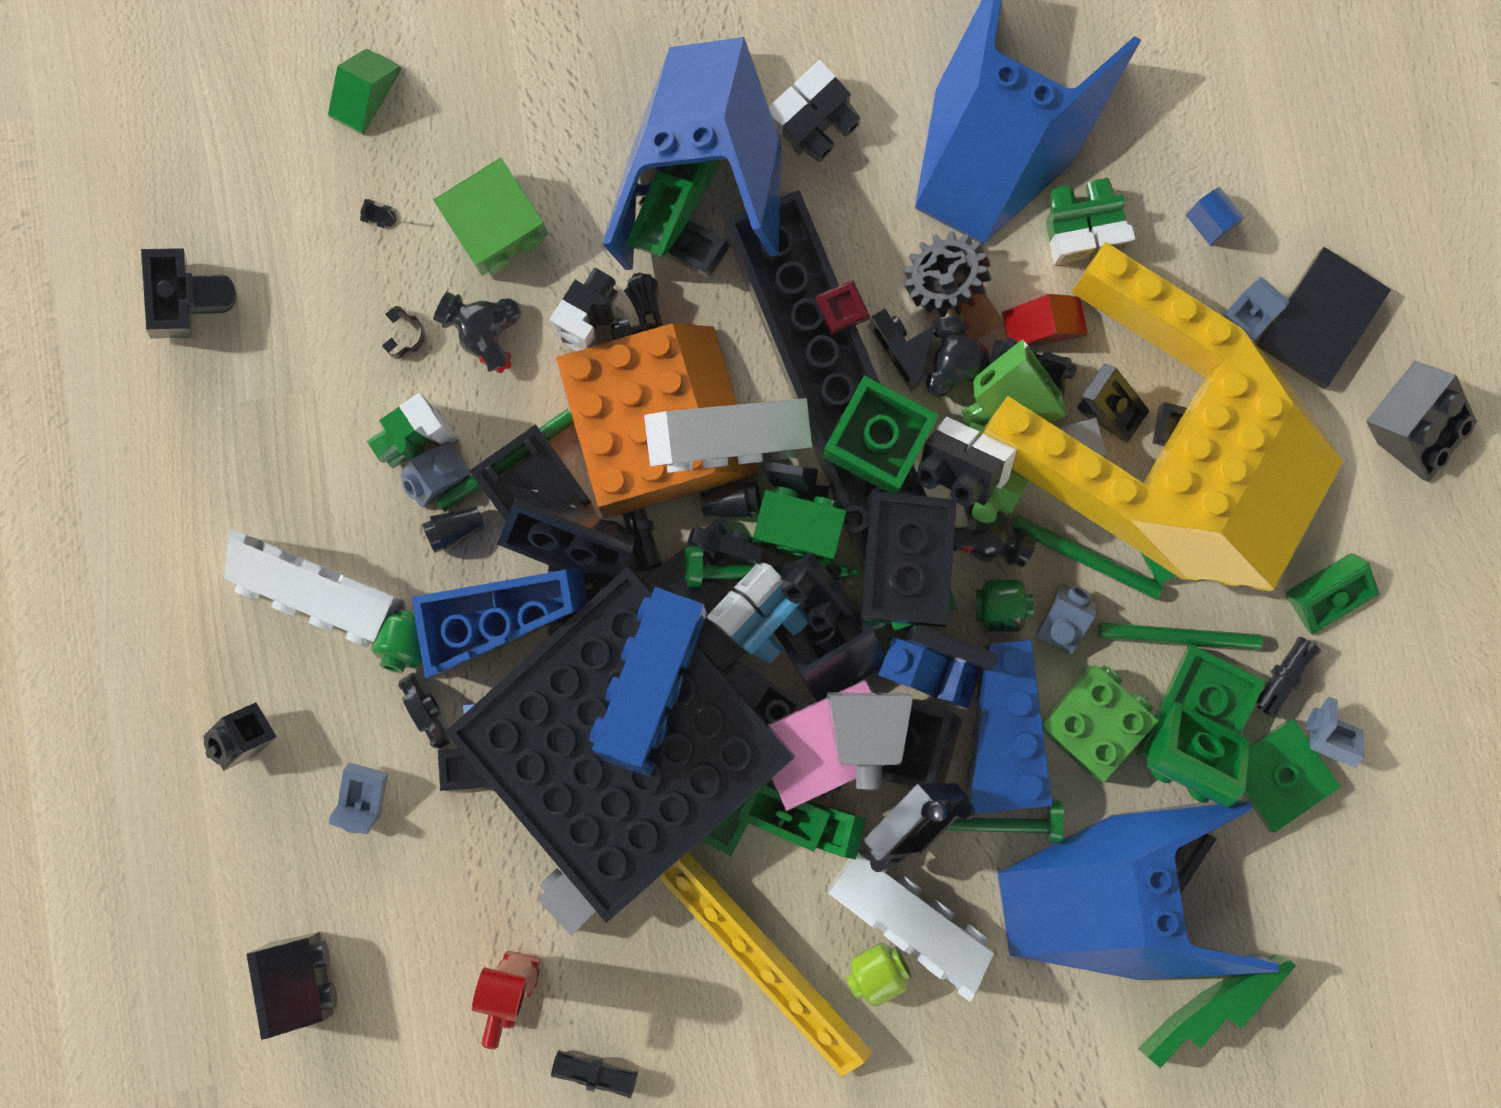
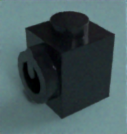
M257 702L222 717L203 735L206 749L205 754L207 758H211L212 761L219 764L223 771L258 755L277 736Z

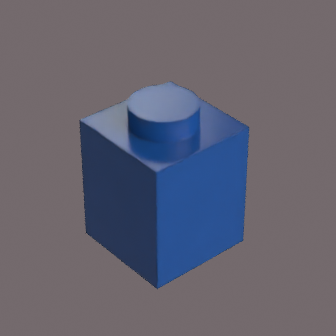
M893 637L879 676L936 698L950 659L924 647Z

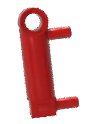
M508 950L504 953L503 960L499 962L495 969L483 967L476 985L472 1011L488 1015L481 1042L484 1048L497 1049L503 1028L511 1029L514 1027L523 1000L526 997H530L533 994L534 987H537L541 958Z

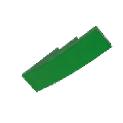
M721 160L666 166L663 173L657 171L626 244L629 247L664 258L701 201Z
M1276 954L1267 959L1278 963L1279 972L1236 974L1226 977L1202 991L1171 1015L1138 1049L1155 1065L1161 1068L1186 1039L1202 1048L1226 1019L1242 1029L1296 965L1291 960Z

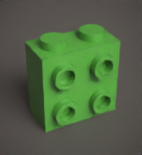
M501 157L433 199L481 276L488 272L495 274L509 265L510 258L522 251L528 253L535 250L543 243V238L549 235L544 222Z
M1097 665L1088 666L1041 718L1043 733L1095 781L1105 782L1159 721L1150 713L1153 710L1151 704L1135 692L1132 696L1120 686L1122 679L1106 665H1103L1101 668Z

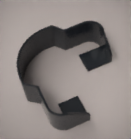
M395 306L385 313L393 324L401 318L397 313L398 311H403L408 316L400 306ZM408 316L411 321L418 320L416 316ZM419 320L421 335L413 347L405 346L398 353L390 354L389 352L398 346L392 337L382 345L392 358L399 359L408 351L416 352L422 346L425 339V330Z

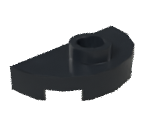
M413 673L400 679L398 687L405 694L402 698L403 703L418 730L426 732L430 745L435 749L439 750L450 744L451 741L437 718L441 714V710L432 694H424Z

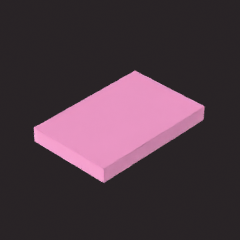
M864 680L838 693H871ZM827 698L769 724L796 755L791 762L772 777L786 810L856 779V765L840 764L837 759Z

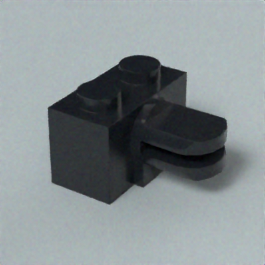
M184 248L141 249L146 330L150 339L192 338L191 314L226 313L234 307L237 295L231 279L223 274L188 273Z

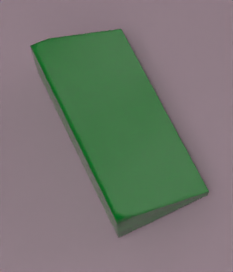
M1353 553L1346 555L1286 592L1289 602L1307 631L1312 635L1380 594L1369 562Z

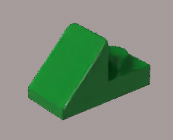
M806 801L831 813L816 848L844 858L856 860L866 819L856 816V814Z

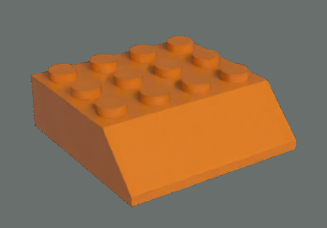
M671 323L556 357L597 506L604 520L759 474L756 462L738 464V456L728 457L729 466L703 468V460L692 461L693 470L667 472V464L650 466L644 415L664 411L738 405L713 326Z

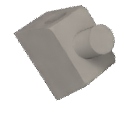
M827 692L839 763L856 765L857 789H881L882 765H900L902 762L912 706V695L908 693Z

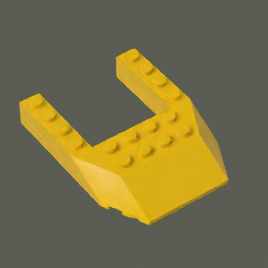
M1105 242L1090 261L1071 292L1205 377L1144 482H1141L1009 396L1005 398L995 411L979 438L982 434H986L1016 448L1012 470L1181 579L1221 582V585L1234 587L1245 585L1252 589L1271 592L1275 589L1344 461L1294 388L1242 328Z

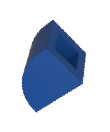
M1217 187L1198 200L1186 214V217L1209 245H1212L1245 218L1221 187Z

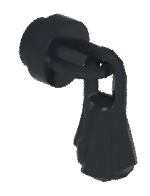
M634 273L627 280L628 283L624 292L635 308L640 325L631 326L628 317L618 318L617 323L610 325L613 340L663 326L658 307L659 282L651 274ZM653 313L655 324L647 323L645 315Z

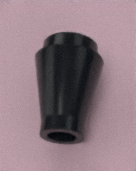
M745 478L711 492L701 493V507L704 517L752 518V514L759 513L761 508V496L757 481L748 482Z
M477 506L466 510L430 516V521L422 523L434 553L442 550L447 553L476 532L485 529Z

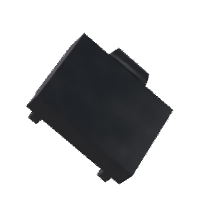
M918 783L864 839V842L872 850L870 852L873 855L870 860L872 870L875 872L896 870L906 857L921 856L958 817L964 820L971 819L975 815V808L968 800L970 799L957 783Z

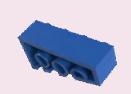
M583 568L567 569L413 596L412 603L425 678L447 673L576 614L588 603Z
M657 587L654 588L651 598L644 597L637 614V621L641 622L636 637L630 636L627 639L622 652L621 660L626 663L620 678L616 676L612 678L606 693L605 700L610 702L604 718L598 717L590 734V741L594 743L592 750L604 761L651 778L655 763L648 761L652 747L657 748L659 744L663 743L668 728L666 727L668 716L664 715L666 707L672 708L674 703L677 702L683 681V676L678 673L681 667L687 668L690 664L707 614L704 604Z
M1031 640L985 645L983 649L996 653L998 658L993 671L980 669L977 693L978 702L972 734L973 744L967 776L966 794L970 798L968 800L974 806L975 814L1052 806Z

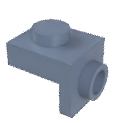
M1258 277L1222 316L1242 328L1255 342L1272 320L1288 306L1289 300L1263 277Z
M450 441L410 459L400 477L406 494L410 498L415 499L418 505L423 508L429 505L434 496L454 487L469 477L471 473Z
M1061 583L1057 590L1056 599L1039 625L1035 637L1072 655L1095 618L1097 601L1085 589L1079 586L1069 587Z
M1328 697L1321 708H1314L1308 717L1306 729L1310 731V749L1326 755L1332 760L1340 761L1356 768L1364 758V731L1338 720V700Z
M348 763L343 770L338 805L330 815L329 824L340 827L349 833L368 834L382 812L388 773Z

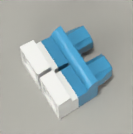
M759 562L734 587L740 594L730 591L706 618L740 649L750 655H756L767 663H771L781 653L783 648L771 634L782 625L790 634L796 635L808 622L807 615L799 606L800 603L790 602L781 592L784 584L780 579L781 576L771 565Z

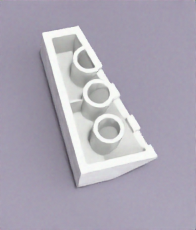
M807 398L664 411L644 415L650 466L667 464V472L693 470L692 461L703 460V468L729 466L728 457L738 456V464L763 462L762 453L772 452V460L797 458L796 449L812 448Z
M231 529L228 536L224 579L237 584L234 592L253 600H258L260 594L274 600L271 605L272 608L294 616L296 611L299 610L310 615L308 623L331 632L333 626L348 631L345 639L368 648L371 641L375 642L386 616L394 614L402 602L397 597L233 529Z
M869 849L865 855L857 852L856 860L849 859L828 887V893L870 926L883 931V935L904 952L915 955L918 958L917 960L939 979L944 980L946 978L954 984L958 993L971 1002L994 955L985 946L989 939L970 924L963 930L951 920L955 913L935 899L930 905L917 896L922 889L904 875H901L896 880L887 872L873 871L870 866V860L873 855Z

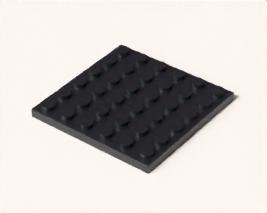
M631 566L626 567L445 731L453 743L606 923L796 757L698 643H696L689 666L687 668L681 667L678 674L683 676V681L677 702L674 703L672 708H665L664 715L668 716L666 724L668 728L663 743L659 744L657 748L652 747L648 761L655 763L651 778L604 761L592 750L594 743L590 741V734L593 725L598 717L604 718L610 704V702L605 700L609 684L614 676L620 678L626 663L621 660L625 643L630 636L636 637L641 624L640 621H637L640 605L644 597L651 598L653 593Z

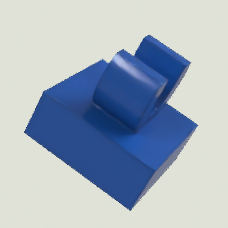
M950 659L943 684L938 692V698L950 704L968 709L980 670L966 663Z

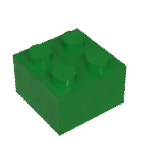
M864 375L828 441L822 457L889 493L897 494L939 414Z
M775 486L774 492L765 490L753 535V545L762 547L767 551L798 559L812 552L822 565L826 566L832 563L846 510L838 508L839 502L824 497H815L814 502L798 498V491L780 486Z

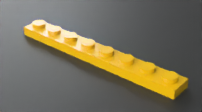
M690 851L659 877L841 1077L867 1061L873 1051L839 1016L830 1003L804 978L803 974L781 953L773 941L747 916L746 912L735 903L719 883L691 855Z

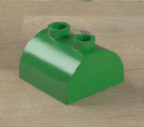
M1175 701L1164 717L1152 741L1147 757V767L1157 780L1163 783L1174 781L1186 787L1189 794L1197 801L1207 803L1211 800L1227 808L1233 805L1246 790L1250 740Z

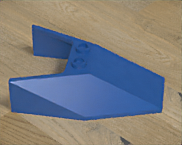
M981 0L935 91L915 209L963 235L965 233L968 234L971 239L976 242L979 241L984 245L1073 164L1141 39L1134 36L1079 86L1066 88L1005 56L996 49L994 42L1001 0Z
M744 37L669 47L630 151L602 244L625 270H633L634 248L629 247L626 242L635 223L636 197L646 196L652 182L646 185L638 183L642 172L648 168L655 167L657 171L663 173L666 166L714 160H727L730 162L753 231L770 256H779L781 141Z
M1238 799L1227 808L1209 801L1207 803L1200 802L1110 815L1062 839V843H1054L997 872L1009 955L1135 980L1279 972L1278 963L1259 954L1242 956L1193 946L1188 940L1175 862L1176 851L1181 846L1251 811V801Z

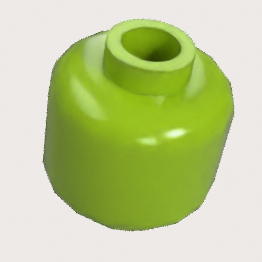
M878 943L852 958L850 962L852 974L846 976L848 985L856 999L864 997L869 1004L879 1006L906 991L907 979L911 978V972L897 947L891 949L885 943Z

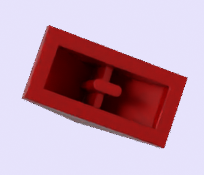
M1046 294L1001 313L1007 340L1010 337L1015 338L1017 342L1024 339L1026 344L1032 347L1088 335L1081 300L1078 296Z

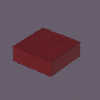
M854 280L819 294L815 298L832 336L870 319L869 312Z

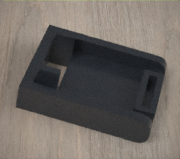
M536 424L469 470L505 521L508 518L520 486L530 490L542 491L549 498L567 505H574L570 500L574 495H577L579 502L585 507L592 503ZM522 443H525L533 456L500 478L491 465Z

